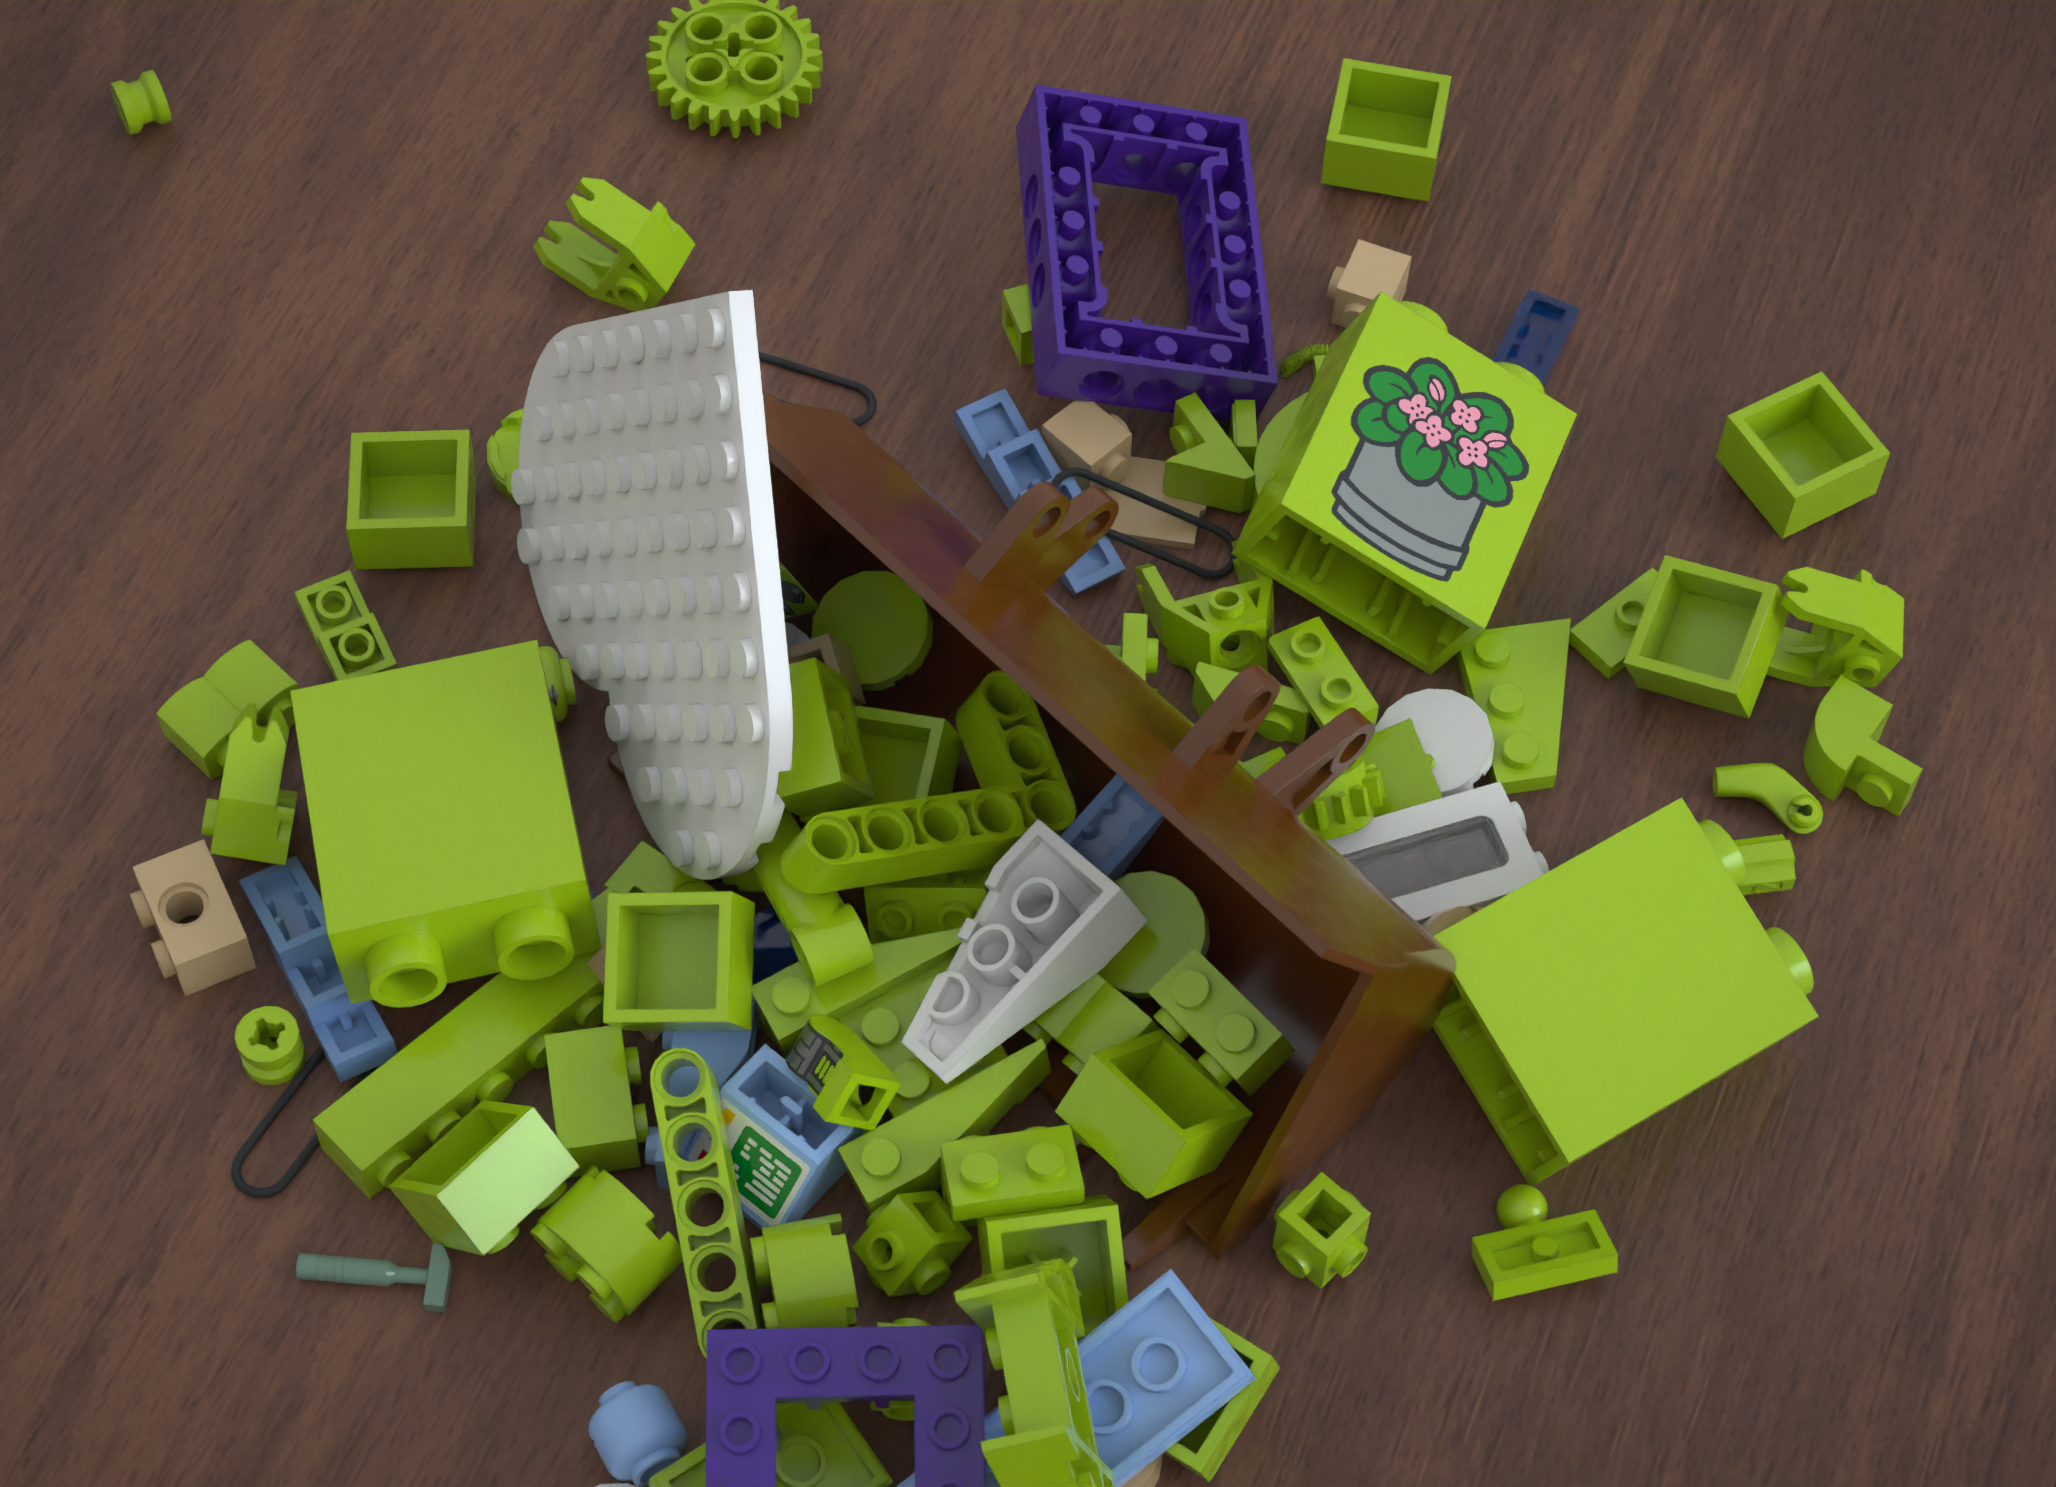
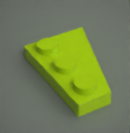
M1571 618L1486 629L1456 653L1467 697L1471 698L1486 713L1493 734L1495 746L1492 765L1488 770L1491 784L1500 781L1506 794L1548 789L1554 786L1557 774Z

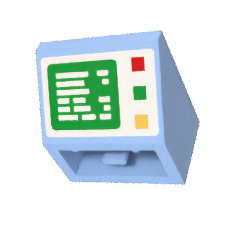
M766 1044L720 1089L742 1213L747 1220L760 1230L762 1227L799 1221L846 1172L838 1148L863 1135L861 1128L825 1122L813 1108L817 1097L808 1088L809 1084L789 1069L786 1060ZM704 1129L697 1130L683 1155V1160L696 1162L703 1159L709 1153L712 1146V1138L709 1131Z

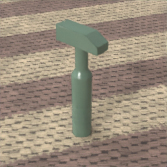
M433 1243L429 1269L397 1266L390 1260L300 1253L297 1259L296 1277L302 1280L344 1282L384 1287L394 1283L426 1285L423 1301L425 1311L446 1313L453 1268L444 1245Z

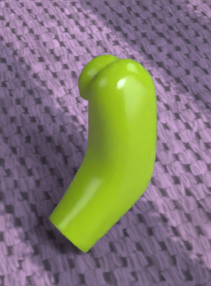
M1752 763L1720 766L1713 769L1712 782L1715 797H1741L1759 801L1790 831L1797 834L1811 833L1820 826L1823 819V810L1820 802L1779 766L1772 763Z

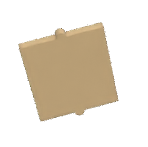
M1131 456L1130 470L1119 484L1194 516L1200 517L1206 514L1207 505L1172 498L1162 492L1166 461ZM1104 486L1100 487L1119 504L1118 515L1110 529L1141 542L1194 550L1198 526Z

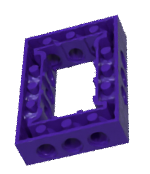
M1035 85L1017 124L1016 137L1037 395L1174 413L1177 400L1196 392L1215 419L1230 421L1231 407L1235 400H1255L1257 420L1278 385L1246 118ZM1092 182L1177 195L1191 326L1186 325L1183 330L1143 324L1142 319L1131 318L1129 322L1099 318L1107 303L1108 294L1107 287L1101 286L1099 259L1103 253V242L1097 241L1095 214L1099 208V197L1093 196Z
M978 1325L707 1330L706 1487H776V1451H781V1434L776 1421V1403H806L808 1410L822 1409V1403L875 1402L876 1408H890V1401H914L915 1487H986V1458L981 1446V1442L986 1441L983 1330Z

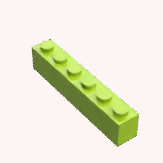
M609 887L592 900L601 947L606 944L608 893H615ZM598 951L574 956L572 962L565 969L542 979L519 980L508 977L500 972L315 1117L313 1123L321 1149L369 1199L384 1187L389 1188V1185L482 1100L502 1102L512 1091L514 1083L534 1067L540 1069L547 1066L544 1035L594 1028L603 1021L604 985L586 964Z

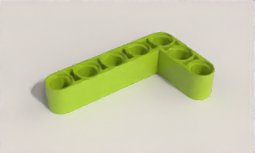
M997 670L989 673L959 707L955 718L958 732L981 789L831 811L813 816L782 854L780 861L781 870L787 882L803 893L821 894L995 865L1038 819L1060 836L1075 820L1076 806L1033 698L1005 672Z

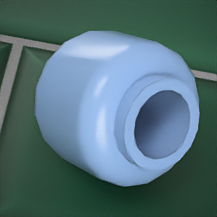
M626 1381L611 1387L599 1398L600 1407L590 1419L588 1432L608 1472L616 1480L634 1482L636 1486L640 1487L648 1486L649 1479L682 1458L681 1454L685 1450L688 1441V1431L669 1396L660 1386L649 1384L636 1386L633 1381Z

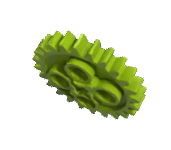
M689 0L688 12L673 7L671 9L672 22L659 20L657 23L658 36L649 37L650 52L646 53L647 73L649 74L650 90L657 92L658 105L660 107L670 105L671 118L673 120L680 119L688 114L689 129L695 130L703 122L709 123L710 136L715 137L722 126L730 128L733 138H738L741 126H749L751 131L758 136L761 134V123L765 121L779 129L781 128V113L793 118L799 117V103L811 104L812 89L820 88V72L823 71L819 35L811 33V20L809 18L798 20L797 7L795 5L780 11V0H768L766 3H762L760 0H709V3L702 4L699 0Z

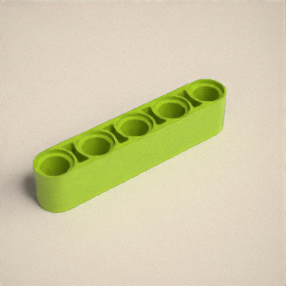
M673 1048L662 1053L655 1060L650 1071V1085L698 1344L703 1356L707 1359V1330H721L730 1323L739 1322L746 1329H764L718 1081L714 1070L696 1052L687 1048ZM683 1066L696 1067L700 1074L697 1088L685 1097L672 1096L669 1091L671 1075ZM696 1129L709 1131L712 1138V1146L709 1153L703 1159L696 1162L683 1160L681 1155L683 1138L689 1132ZM708 1193L721 1195L724 1202V1211L721 1218L715 1224L708 1227L697 1226L692 1217L695 1202L701 1196ZM718 1258L732 1259L736 1267V1277L733 1284L722 1292L709 1291L705 1284V1271L708 1265Z

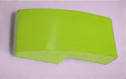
M350 570L295 591L297 605L336 681L397 668L395 658L373 612H369Z

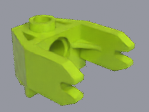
M583 177L576 188L588 200L572 194L566 202V206L576 223L618 250L617 254L573 224L558 221H549L543 230L556 244L539 237L533 246L534 250L545 267L590 297L633 312L654 308L671 287L694 248V241L679 224L670 218L667 209L660 202L657 201L649 211L605 180Z
M1238 540L1232 541V547H1233V549H1234V547H1235V545H1236V543H1237ZM1240 558L1233 559L1234 569L1240 584L1219 588L1215 591L1174 601L1154 565L1145 564L1135 567L1136 574L1141 583L1136 585L1143 610L1148 614L1150 623L1161 643L1166 647L1167 660L1173 665L1187 668L1193 677H1195L1198 662L1238 673L1251 665L1259 664L1268 672L1271 656L1268 642L1269 638L1274 635L1273 579ZM1233 648H1237V649L1234 650V651H1226V650H1230V649H1233Z
M1803 567L1788 571L1782 578V585L1798 592L1787 591L1781 598V605L1798 619L1814 623V625L1812 626L1811 634L1784 626L1766 675L1808 687H1832L1838 677L1842 675L1861 687H1877L1903 658L1904 598L1887 585L1877 583L1868 571L1861 569L1853 579H1848L1810 567Z
M249 702L234 719L233 729L229 735L219 800L207 798L201 835L213 837L210 854L286 865L298 792L280 789L290 730L281 707L274 706L266 726L257 724L256 703Z

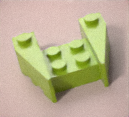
M961 928L872 944L874 962L816 988L811 985L799 961L752 986V995L757 1008L785 1060L810 1016L822 1014L836 1019L851 1028L901 1081L899 1089L886 1109L891 1120L875 1128L874 1131L871 1130L838 1148L845 1169L870 1215L884 1203L893 1200L897 1194L929 1190L937 1191L941 1187L940 1142L955 1141L971 1135L990 1136L989 1131L1016 1103L1020 1104L1051 1072L1047 1047L1043 1040L1040 1039L1010 1056H1007L1000 1044L946 1084L901 1042L936 975L946 972L962 942L957 937Z
M1061 1257L983 1275L954 1292L956 1303L983 1330L994 1369L1004 1370L1008 1395L998 1398V1407L1006 1436L981 1442L982 1452L1000 1487H1115L1111 1469L1098 1455L1077 1340L1083 1339L1086 1334L1075 1276L1069 1266Z

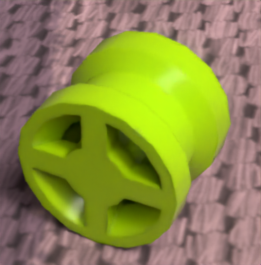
M150 69L141 72L138 80L129 83L122 80L110 83L114 103L129 135L141 132L143 125L151 122L163 125L172 121L167 99L154 70Z
M277 1006L256 1008L243 1016L236 1027L235 1041L244 1070L249 1077L262 1085H279L294 1078L304 1066L306 1056L296 1019L289 1011ZM270 1037L277 1038V1042H272Z

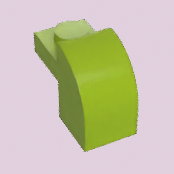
M1842 675L1838 677L1825 695L1815 714L1803 751L1806 772L1819 792L1832 802L1836 800L1846 786L1857 792L1870 805L1882 807L1899 816L1909 802L1923 768L1877 742L1881 737L1893 705Z

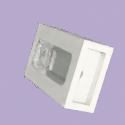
M1500 781L1374 817L1362 829L1349 835L1326 841L1420 925L1434 913L1456 906L1484 908L1549 872L1543 854L1539 851L1533 852L1526 837V821L1520 805L1516 801H1509Z

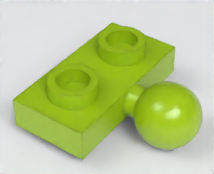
M1517 1184L1507 1188L1498 1199L1496 1206L1497 1217L1500 1224L1506 1230L1472 1237L1471 1255L1493 1301L1617 1273L1618 1253L1595 1209L1546 1220L1548 1205L1544 1195L1535 1187L1527 1184Z

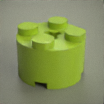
M592 1166L536 1221L537 1225L530 1231L535 1240L547 1251L544 1256L548 1262L570 1283L579 1278L592 1292L589 1295L591 1301L606 1317L616 1324L625 1315H631L683 1262L681 1247L669 1231L660 1240L654 1235L658 1231L656 1225L651 1220L655 1215L616 1178L605 1170L599 1173L596 1166Z
M840 1213L762 1227V1236L750 1238L757 1288L770 1286L773 1302L762 1304L765 1329L835 1328L858 1324L855 1308H859L846 1235L845 1233L840 1234L842 1231Z

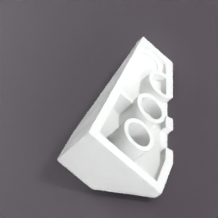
M1039 819L994 865L985 882V886L989 891L973 920L966 918L957 935L962 942L947 971L936 975L901 1041L946 1084L1103 969L1147 922L1146 918L1117 884Z

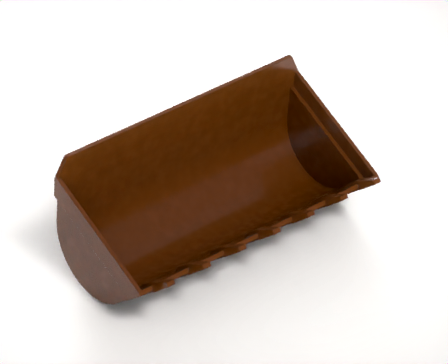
M763 393L779 561L818 605L823 596L844 578L862 571H888L897 575L925 600L933 619L932 645L922 665L910 676L906 674L902 679L894 681L896 685L882 691H863L866 704L861 706L943 718L958 732L955 718L959 707L989 673L997 670L1005 672L1035 702L1075 801V819L1116 774L1165 817V820L1121 877L1128 873L1155 871L1176 877L1193 891L1209 919L1210 945L1205 958L1285 1036L1295 1049V1052L1251 1096L1234 1080L1225 1087L1253 1113L1250 1120L1214 1171L1152 1197L1158 1204L1122 1239L1124 1265L1130 1272L1186 1237L1188 1232L1219 1260L1264 1222L1280 1191L1334 1145L1384 1093L1429 1033L1448 998L1454 982L1452 980L1453 973L1456 971L1454 955L1298 817L1362 754L1374 735L1375 725L1357 709L1349 708L1255 779L1237 762L1274 704L1281 686L1278 680L1259 664L1247 667L1227 685L1194 725L1045 593L1113 525L1118 515L1119 504L1098 486H1092L1069 500L1050 482H1039L1029 488L1016 501L989 536L984 539L847 416L831 409L780 402L773 394ZM816 610L784 620L796 626L811 639L813 616ZM964 744L952 793L981 789ZM617 750L608 758V766L623 780H626L619 750ZM791 812L798 826L802 830L805 827V824H803L799 820L800 816ZM864 887L837 891L845 904L849 903L857 915L868 925ZM775 909L768 914V921L784 936H787L788 932ZM1121 992L1147 1014L1160 1029H1163L1174 1039L1153 1017L1161 1009L1153 998L1138 999ZM1020 1029L1001 1045L1007 1056H1010L1036 1041L1023 1029ZM1190 1036L1181 1044L1178 1043L1196 1061L1205 1053ZM1052 1039L1046 1046L1051 1072L1038 1084L1037 1088L1058 1107L1077 1076L1061 1062L1069 1052ZM1073 1134L1078 1161L1096 1151L1081 1143Z

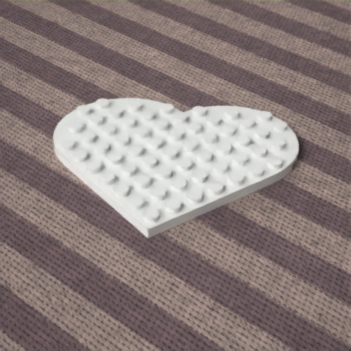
M753 290L728 291L572 325L562 329L547 343L533 371L523 409L519 444V469L514 470L511 478L512 494L515 502L520 505L522 529L519 530L517 536L519 557L523 563L529 566L536 597L553 641L563 658H569L571 669L581 680L598 690L609 691L610 705L605 713L606 730L609 738L617 742L627 783L641 818L653 840L671 863L689 876L702 880L737 876L747 872L759 862L756 850L760 844L773 841L785 807L782 799L776 793L779 772L791 770L793 708Z

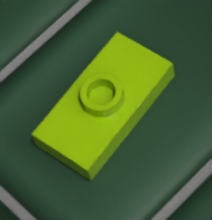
M1653 567L1570 629L1569 644L1608 679L1625 667L1623 662L1658 574Z

